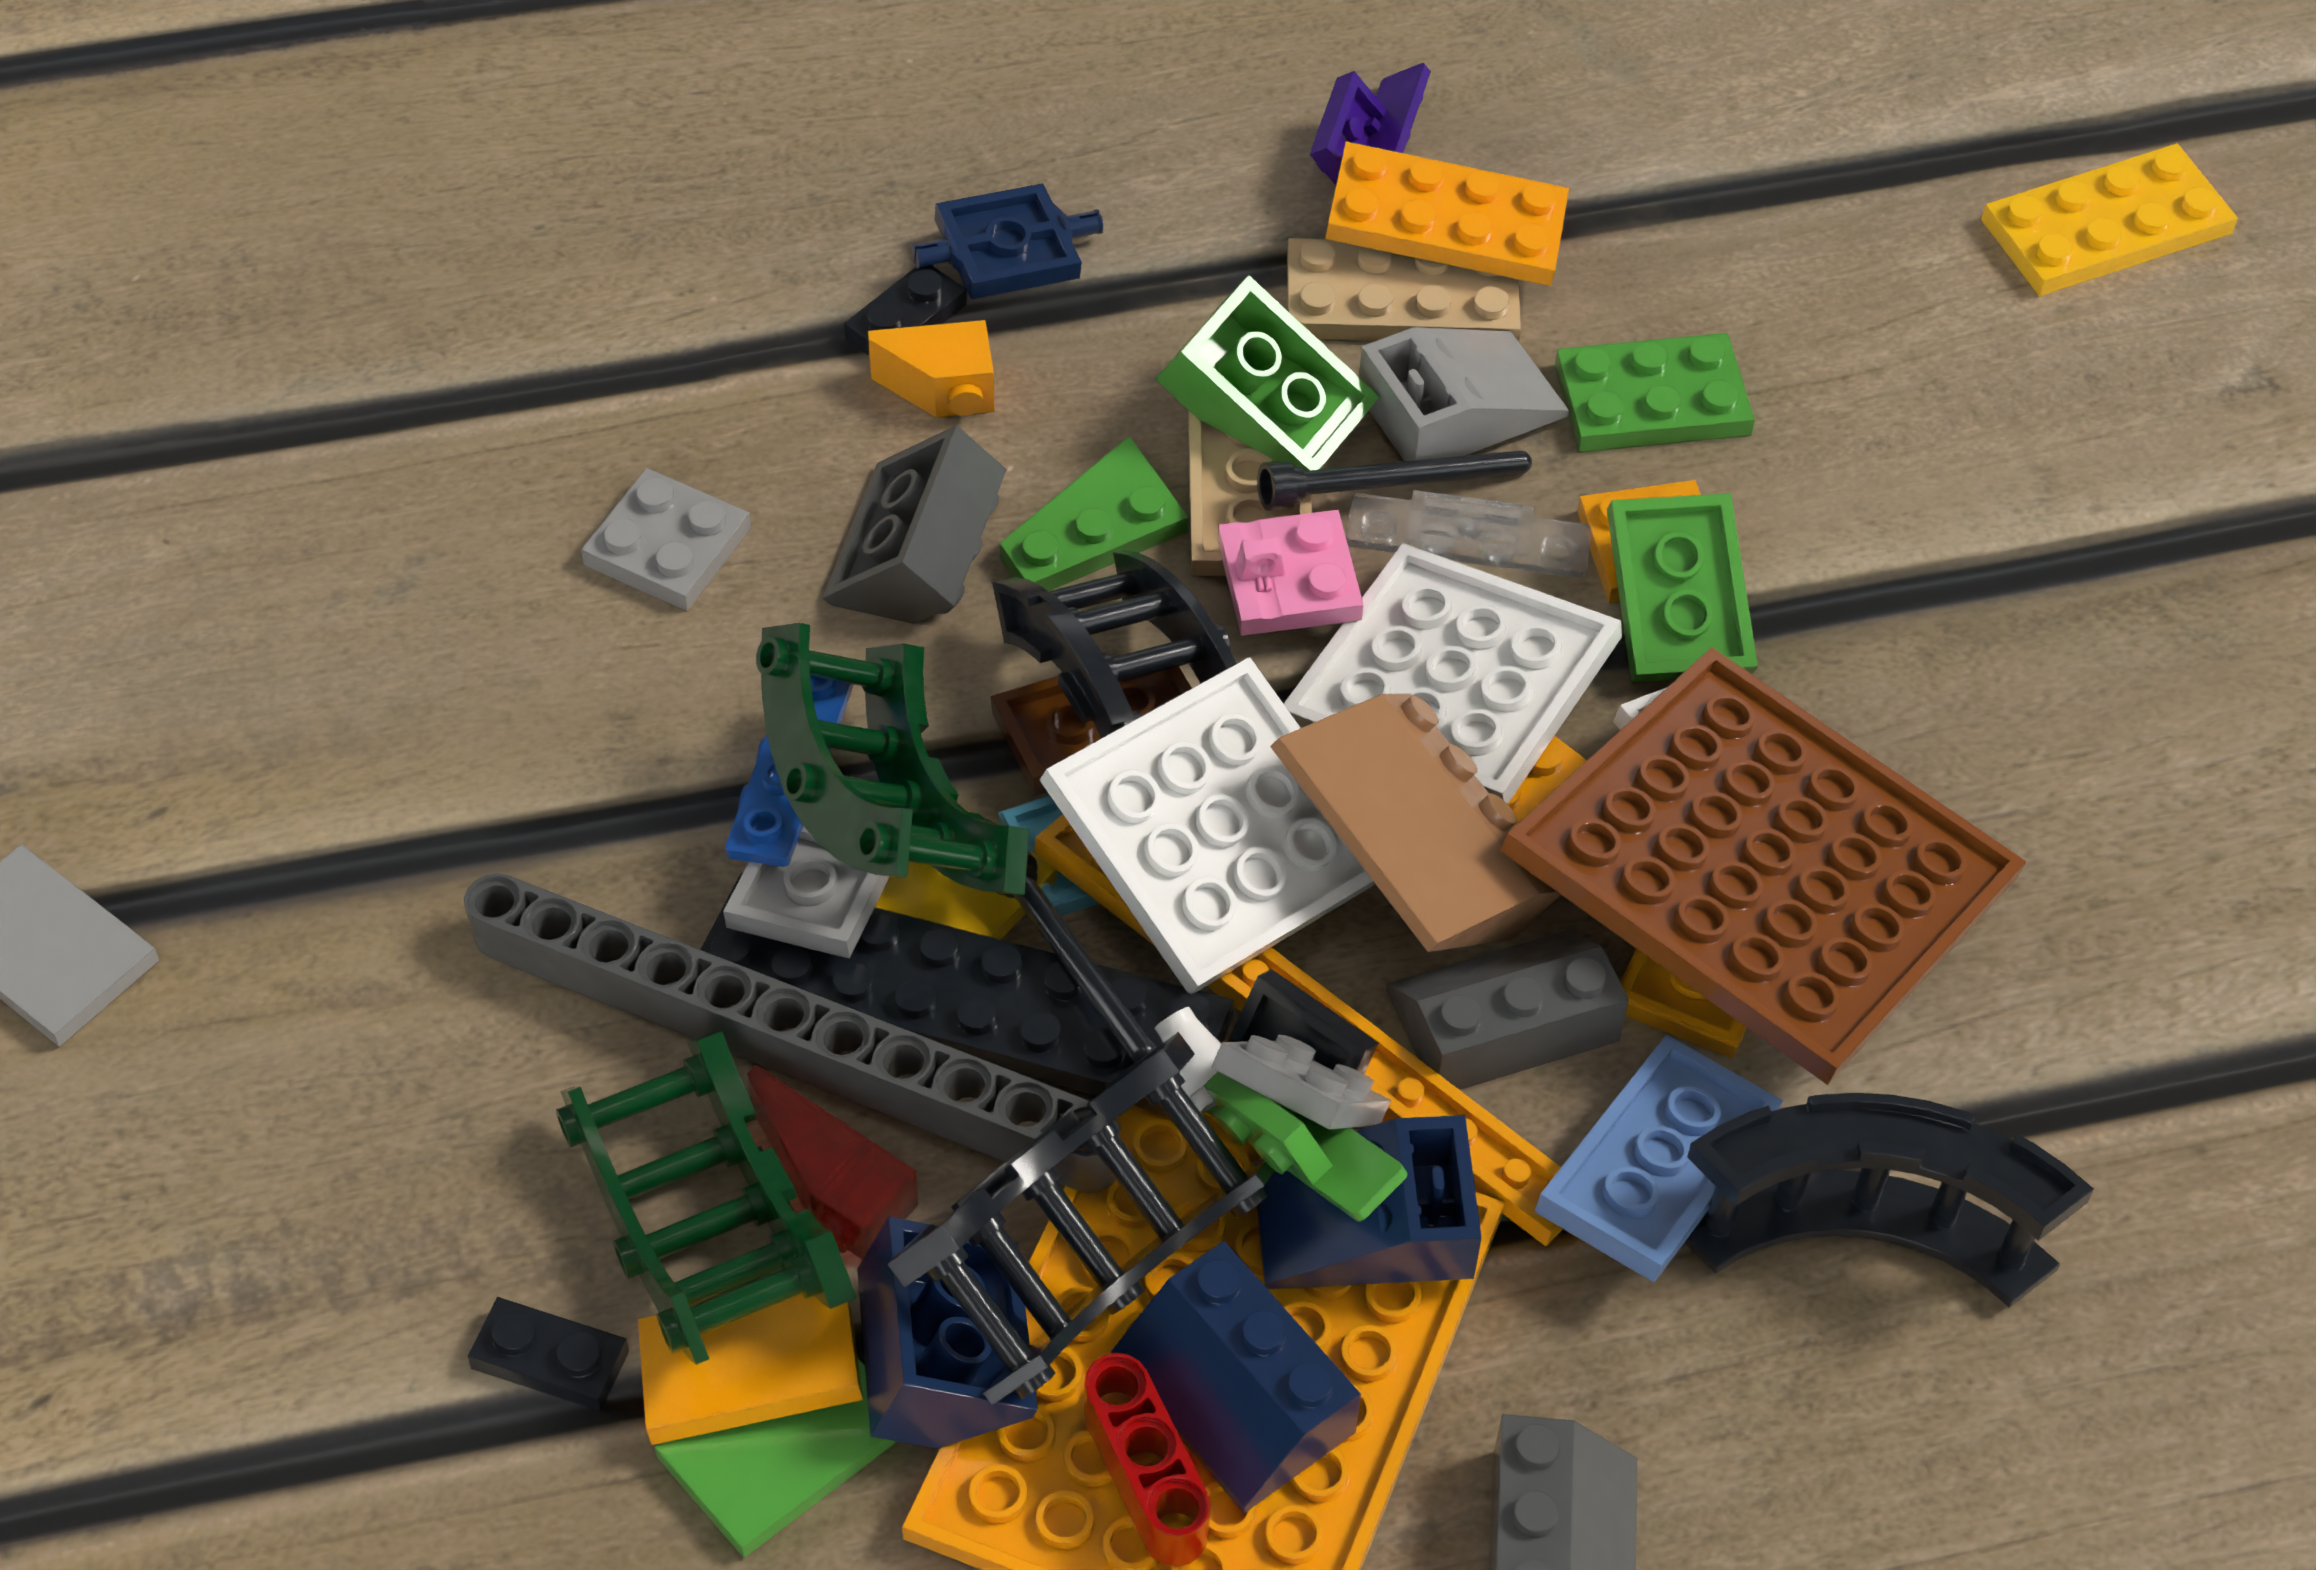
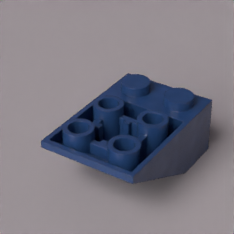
M1465 1115L1395 1118L1356 1130L1361 1136L1399 1161L1408 1173L1407 1178L1363 1221H1356L1288 1171H1285L1283 1174L1274 1171L1264 1186L1269 1195L1257 1205L1264 1286L1267 1289L1474 1279L1482 1237ZM1263 1159L1253 1162V1166L1258 1164Z

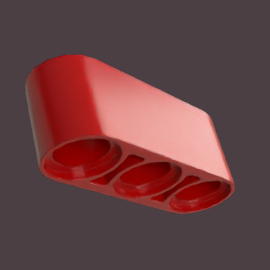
M1113 1353L1103 1355L1094 1361L1086 1372L1084 1382V1418L1086 1426L1146 1550L1153 1559L1163 1565L1174 1567L1188 1565L1198 1559L1207 1546L1211 1508L1208 1492L1145 1367L1139 1360L1127 1354ZM1119 1392L1128 1395L1132 1400L1126 1404L1112 1405L1103 1401L1101 1397L1108 1393ZM1149 1452L1161 1457L1162 1461L1152 1466H1141L1131 1461L1130 1458L1137 1453ZM1179 1513L1191 1518L1193 1523L1187 1527L1176 1529L1164 1525L1159 1519L1167 1514Z

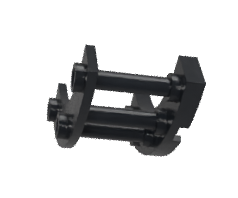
M1128 550L1113 552L1117 571L1115 575L1051 591L1028 579L1018 577L992 582L1004 643L1019 647L1034 657L1039 663L1052 661L1062 672L1058 674V685L1073 707L1081 724L1093 721L1101 739L1142 717L1138 711L1132 712L1119 682L1189 664L1200 684L1237 664L1231 653L1230 641L1225 629L1220 624H1214L1200 602L1171 571L1154 559L1139 552ZM1121 598H1122V601H1121V602H1117V603H1113V604H1109V605H1105V606H1101V607H1097V608H1093V609H1089V610H1085V611H1081V612L1078 611V609H1082V608H1086V607H1090V606H1094V605H1097V604H1101V603H1105V602H1109V601H1113V600H1117V599H1121ZM1149 621L1164 633L1171 642L1111 657L1108 653L1100 651L1091 635Z
M1179 1032L1105 1085L1107 1089L1087 1103L1092 1111L1091 1114L1080 1121L1076 1114L1070 1111L953 1204L951 1208L954 1212L937 1228L934 1224L925 1228L887 1264L904 1287L914 1282L926 1272L933 1282L941 1279L1006 1366V1369L983 1393L992 1405L1012 1391H1015L1020 1399H1023L1043 1386L1056 1373L1050 1364L1085 1327L1106 1308L1113 1315L1125 1308L1145 1291V1288L1139 1281L1141 1278L1229 1210L1237 1219L1252 1210L1269 1195L1264 1186L1275 1170L1262 1160L1244 1172L1181 1087L1186 1080L1180 1074V1071L1195 1053ZM1144 1097L1152 1106L1157 1103L1160 1104L1222 1188L1182 1219L1178 1217L1117 1135L1121 1127L1115 1119ZM1081 1145L1087 1153L1093 1150L1097 1153L1158 1236L1121 1267L1056 1182L1061 1175L1054 1166ZM1020 1194L1023 1195L1026 1201L1034 1198L1098 1284L1067 1312L1064 1311L1002 1227L1007 1220L1000 1211ZM967 1241L972 1247L978 1243L1044 1330V1333L1028 1347L964 1262L969 1257L962 1247Z
M1839 1093L1809 1096L1807 1103L1780 1108L1771 1111L1769 1106L1752 1110L1717 1126L1691 1142L1687 1158L1715 1185L1709 1210L1685 1243L1716 1274L1747 1255L1783 1242L1831 1236L1867 1238L1890 1242L1917 1250L1960 1270L1987 1288L2010 1308L2058 1271L2060 1263L2035 1242V1239L2039 1241L2086 1205L2094 1188L2066 1164L2035 1143L2018 1134L2011 1140L1996 1131L1974 1123L1976 1115L1932 1101L1889 1094ZM1861 1168V1171L1832 1170V1169ZM1890 1170L1916 1174L1940 1181L1941 1184L1938 1189L1904 1178L1889 1176ZM1967 1193L1994 1206L2012 1219L2011 1224L1978 1205L1965 1200Z

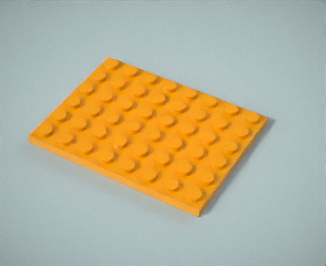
M1133 1105L1116 1118L1121 1127L1119 1131L1120 1139L1180 1219L1222 1189L1167 1114ZM1207 1112L1201 1113L1244 1172L1253 1167V1162L1262 1159L1253 1145L1247 1141L1243 1145L1238 1144L1224 1132L1213 1116ZM1117 1180L1112 1186L1092 1193L1077 1191L1065 1186L1063 1190L1120 1267L1158 1237ZM1476 1192L1482 1239L1474 1279L1268 1289L1361 1393L1356 1433L1246 1513L1241 1511L1184 1444L1208 1492L1211 1503L1207 1546L1202 1555L1192 1563L1179 1567L1163 1565L1153 1559L1146 1550L1086 1426L1084 1418V1382L1086 1372L1092 1363L1103 1355L1111 1354V1350L1166 1281L1221 1242L1225 1241L1264 1285L1257 1206L1237 1219L1229 1210L1141 1278L1139 1281L1145 1288V1291L1133 1302L1113 1315L1106 1308L1085 1327L1050 1364L1056 1373L1049 1381L1035 1391L1038 1410L1031 1419L941 1447L902 1526L903 1540L981 1570H1361L1502 1218L1505 1202ZM1049 1220L1029 1263L1064 1311L1067 1312L1098 1284ZM1026 1308L1029 1342L1032 1344L1044 1333V1330ZM1119 1392L1108 1393L1101 1397L1103 1401L1112 1405H1122L1132 1400L1128 1395ZM1149 1452L1137 1453L1130 1458L1131 1461L1141 1466H1152L1162 1461L1161 1457ZM1179 1513L1167 1514L1159 1519L1164 1525L1176 1529L1187 1527L1193 1523L1191 1518Z

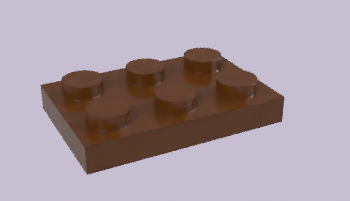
M1180 667L1119 682L1132 712L1138 711L1142 716L1192 689ZM1058 676L990 696L992 715L1035 796L1047 792L1040 782V778L1046 769L1101 739L1093 721L1081 724L1073 707L1058 685Z

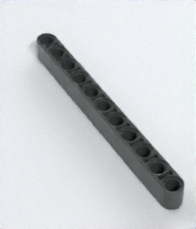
M499 873L485 875L475 880L468 887L464 896V906L476 945L489 958L694 1039L711 1032H723L730 1053L1004 1162L1070 1111H1073L1080 1121L1092 1113L1087 1105L1090 1102L1088 1100L512 876ZM734 1005V1006L729 1007V1008H722V1007H724V1006ZM784 1028H794L790 1031H780ZM844 1051H854L850 1054L838 1055ZM905 1074H914V1076L910 1078H897ZM962 1098H976L971 1102H956ZM1027 1121L1038 1122L1037 1124L1028 1127L1017 1126L1018 1124ZM1082 1145L1054 1166L1061 1175L1056 1182L1077 1191L1087 1193L1099 1192L1112 1186L1116 1181L1094 1150L1090 1153L1078 1150L1083 1147Z

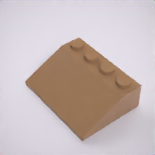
M1380 694L1281 736L1270 746L1428 952L1510 941L1561 895L1500 851L1507 833L1515 827L1514 824L1517 819L1514 812L1499 796L1488 793L1475 776L1477 767L1472 758L1459 746L1450 744L1436 727L1439 722L1436 713L1420 697L1411 694Z

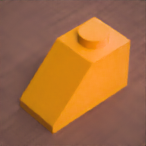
M985 320L868 331L870 373L873 381L936 418L995 412L994 371Z

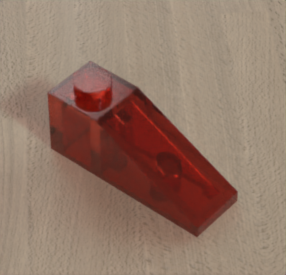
M755 1064L747 1073L750 1100L756 1111V1118L791 1180L804 1210L809 1209L825 1228L832 1231L840 1253H845L848 1250L863 1260L889 1216L906 1219L918 1206L916 1170Z

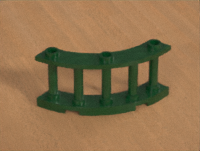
M793 623L762 628V641L757 650L756 664L761 673L764 718L771 754L786 798L789 800L803 826L817 843L839 861L854 869L871 874L907 877L908 863L915 862L931 865L942 875L967 887L1001 894L1025 895L1029 829L999 825L978 813L968 812L957 803L959 794L949 781L939 759L928 757L921 733L929 727L924 697V647L903 643L866 648V661L809 650V624ZM810 677L862 686L865 692L868 728L817 720ZM828 748L867 754L869 759L875 764L879 782L844 776L833 760Z
M711 1032L688 1041L687 1044L692 1056L683 1060L684 1067L590 1104H587L582 1088L573 1086L560 1091L566 1106L556 1109L558 1122L569 1147L581 1144L621 1236L613 1240V1245L627 1279L640 1276L659 1312L656 1314L658 1324L670 1352L674 1354L683 1351L696 1365L709 1360L701 1334L801 1293L805 1299L815 1296L823 1305L830 1309L857 1298L832 1231L825 1228L809 1209L795 1213L789 1201L797 1198L796 1191L773 1147L763 1150L762 1146H756L746 1123L757 1119L756 1111L741 1080L723 1032ZM692 1092H695L697 1097L708 1094L721 1124V1127L713 1129L714 1137L619 1175L616 1174L598 1129ZM723 1162L728 1168L736 1164L739 1165L749 1185L742 1188L743 1196L645 1235L629 1202L630 1199ZM754 1221L757 1227L768 1223L773 1232V1235L769 1236L770 1244L676 1282H673L659 1260ZM768 1274H771V1275H769V1276H767V1277H764V1278H762V1279H759V1280H757V1281H754V1280H756V1279H758V1278H761V1277H763V1276H766V1275H768ZM746 1283H749V1284H747V1285H745V1286H742V1287H740V1288H737V1289H735V1290H732V1289H734V1288H736V1287H739V1286H741V1285H744V1284H746ZM729 1290H732V1291H730V1292H728V1293H725V1294H723V1295H720V1296H718V1297H715V1296H717V1295H719V1294H722V1293H724V1292H727V1291H729ZM707 1299H710V1300H708V1301H706V1302H703V1303H701V1304H698V1305H696V1306H693V1305H695V1304H697V1303H700V1302H702V1301H705V1300H707Z

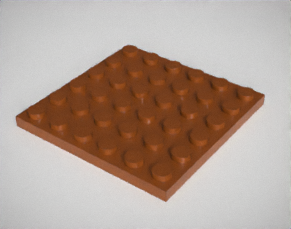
M1713 647L1507 833L1500 849L1502 853L1826 1085H1829L2011 886L2026 864L2024 859Z

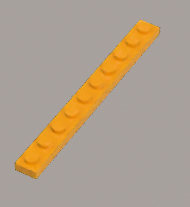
M1063 814L1036 836L1034 853L1153 944ZM1272 947L1207 985L1219 996L1233 999L1234 1007L1241 1012L1258 975L1272 969L1379 1042L1364 1074L1374 1080L1371 1087L1372 1091L1391 1100L1382 1121L1386 1122L1395 1118L1465 1115L1475 1191L1504 1201L1503 1214L1544 1246H1547L1563 1230L1534 1212L1541 1192L1560 1170L1561 1167L1275 949Z

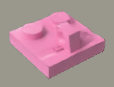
M1339 510L1259 519L1250 523L1236 522L1218 525V544L1240 636L1362 620L1364 605Z

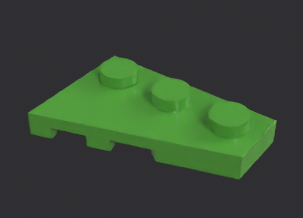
M1129 436L1001 541L1000 559L1013 577L1028 579L1051 591L1114 564L1113 552L1128 550L1140 553L1187 533L1188 516Z

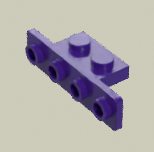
M1420 63L1385 77L1380 83L1376 96L1355 71L1337 77L1309 154L1316 162L1318 168L1335 185L1337 184L1346 142L1399 153L1404 152L1419 105L1423 100V94L1431 73L1429 68L1424 63Z

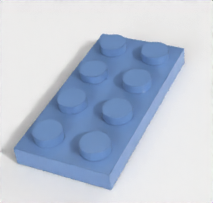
M1666 1034L1541 1192L1534 1212L1655 1283L1709 1210L1715 1185L1687 1158L1691 1142L1717 1126L1752 1110L1769 1106L1771 1111L1780 1109L1783 1100Z

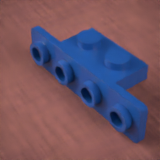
M810 677L817 720L841 723L854 685ZM766 735L759 744L756 764L749 783L742 789L738 812L725 844V849L729 859L785 867L791 862L803 824L784 794L771 754L768 735Z

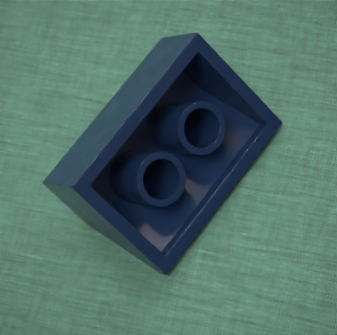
M889 1216L857 1268L870 1436L938 1449L1031 1419L1038 1410L1036 1392L1020 1399L1017 1393L1012 1391L993 1405L983 1394L1006 1369V1366L942 1280L939 1279L933 1282L926 1272L914 1282L904 1287L887 1265L916 1236L930 1226V1224ZM967 1241L962 1246L969 1255L964 1262L1028 1347L1030 1342L1025 1305L978 1243L972 1247Z
M1225 1241L1169 1278L1111 1350V1354H1127L1141 1362L1147 1370L1182 1442L1243 1513L1249 1511L1356 1433L1361 1393Z

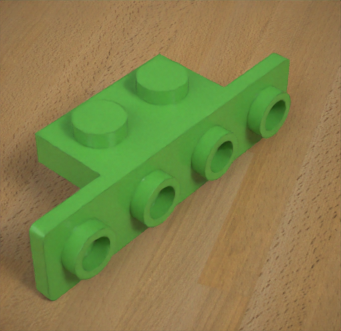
M1218 1071L1203 1085L1217 1104V1106L1206 1112L1214 1117L1215 1121L1229 1137L1240 1145L1247 1141L1253 1145L1261 1158L1279 1174H1283L1285 1171L1290 1172L1356 1221L1366 1219L1407 1178L1408 1173L1399 1161L1351 1128L1327 1129Z

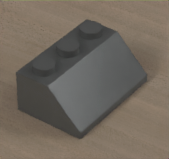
M957 425L878 462L822 598L832 606L912 624L938 613L945 614L951 611L963 597L965 577L971 562L981 550L982 540L980 538L988 517L999 503L998 491L1007 469Z
M1569 930L1387 983L1386 989L1417 1058L1459 1090L1619 1042L1629 1000L1603 947Z
M1502 1414L1494 1449L1489 1570H1636L1638 1458L1574 1420Z

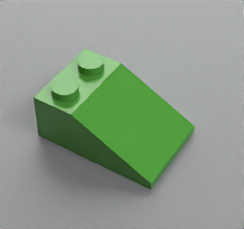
M1249 275L1216 308L1155 378L1199 420L1275 461L1288 460L1293 466L1300 465L1304 471L1320 469L1380 398L1375 391Z

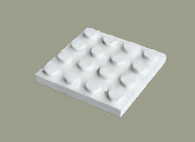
M1402 543L1362 597L1364 605L1362 620L1342 624L1284 702V705L1300 728H1303L1380 694L1416 695L1434 710L1439 720L1436 727L1450 744L1459 746L1472 758L1477 767L1475 776L1488 793L1499 796L1508 804L1622 638L1621 620Z
M1250 657L1049 767L1040 778L1042 785L1186 991L1191 994L1196 993L1376 885L1270 746L1279 737L1300 729V726Z

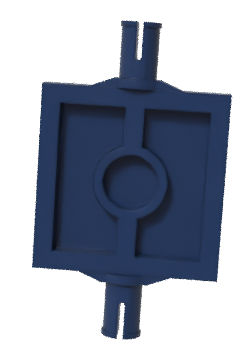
M1043 183L936 203L934 220L943 239L912 244V259L917 269L946 262L951 264L959 272L971 300L1080 279L1082 261L1072 243V238L1102 234L1103 219L1098 209L1067 216L1052 202Z

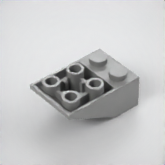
M1413 327L1366 344L1361 348L1359 378L1380 396L1369 409V412L1404 461L1465 456L1566 418L1569 415L1568 408L1511 331Z

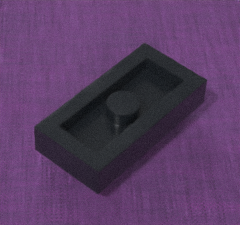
M932 265L921 267L920 269L915 267L844 323L845 339L869 355L868 331L943 324L967 305V289Z
M497 1297L468 1354V1359L473 1370L601 1411L629 1353L627 1338Z

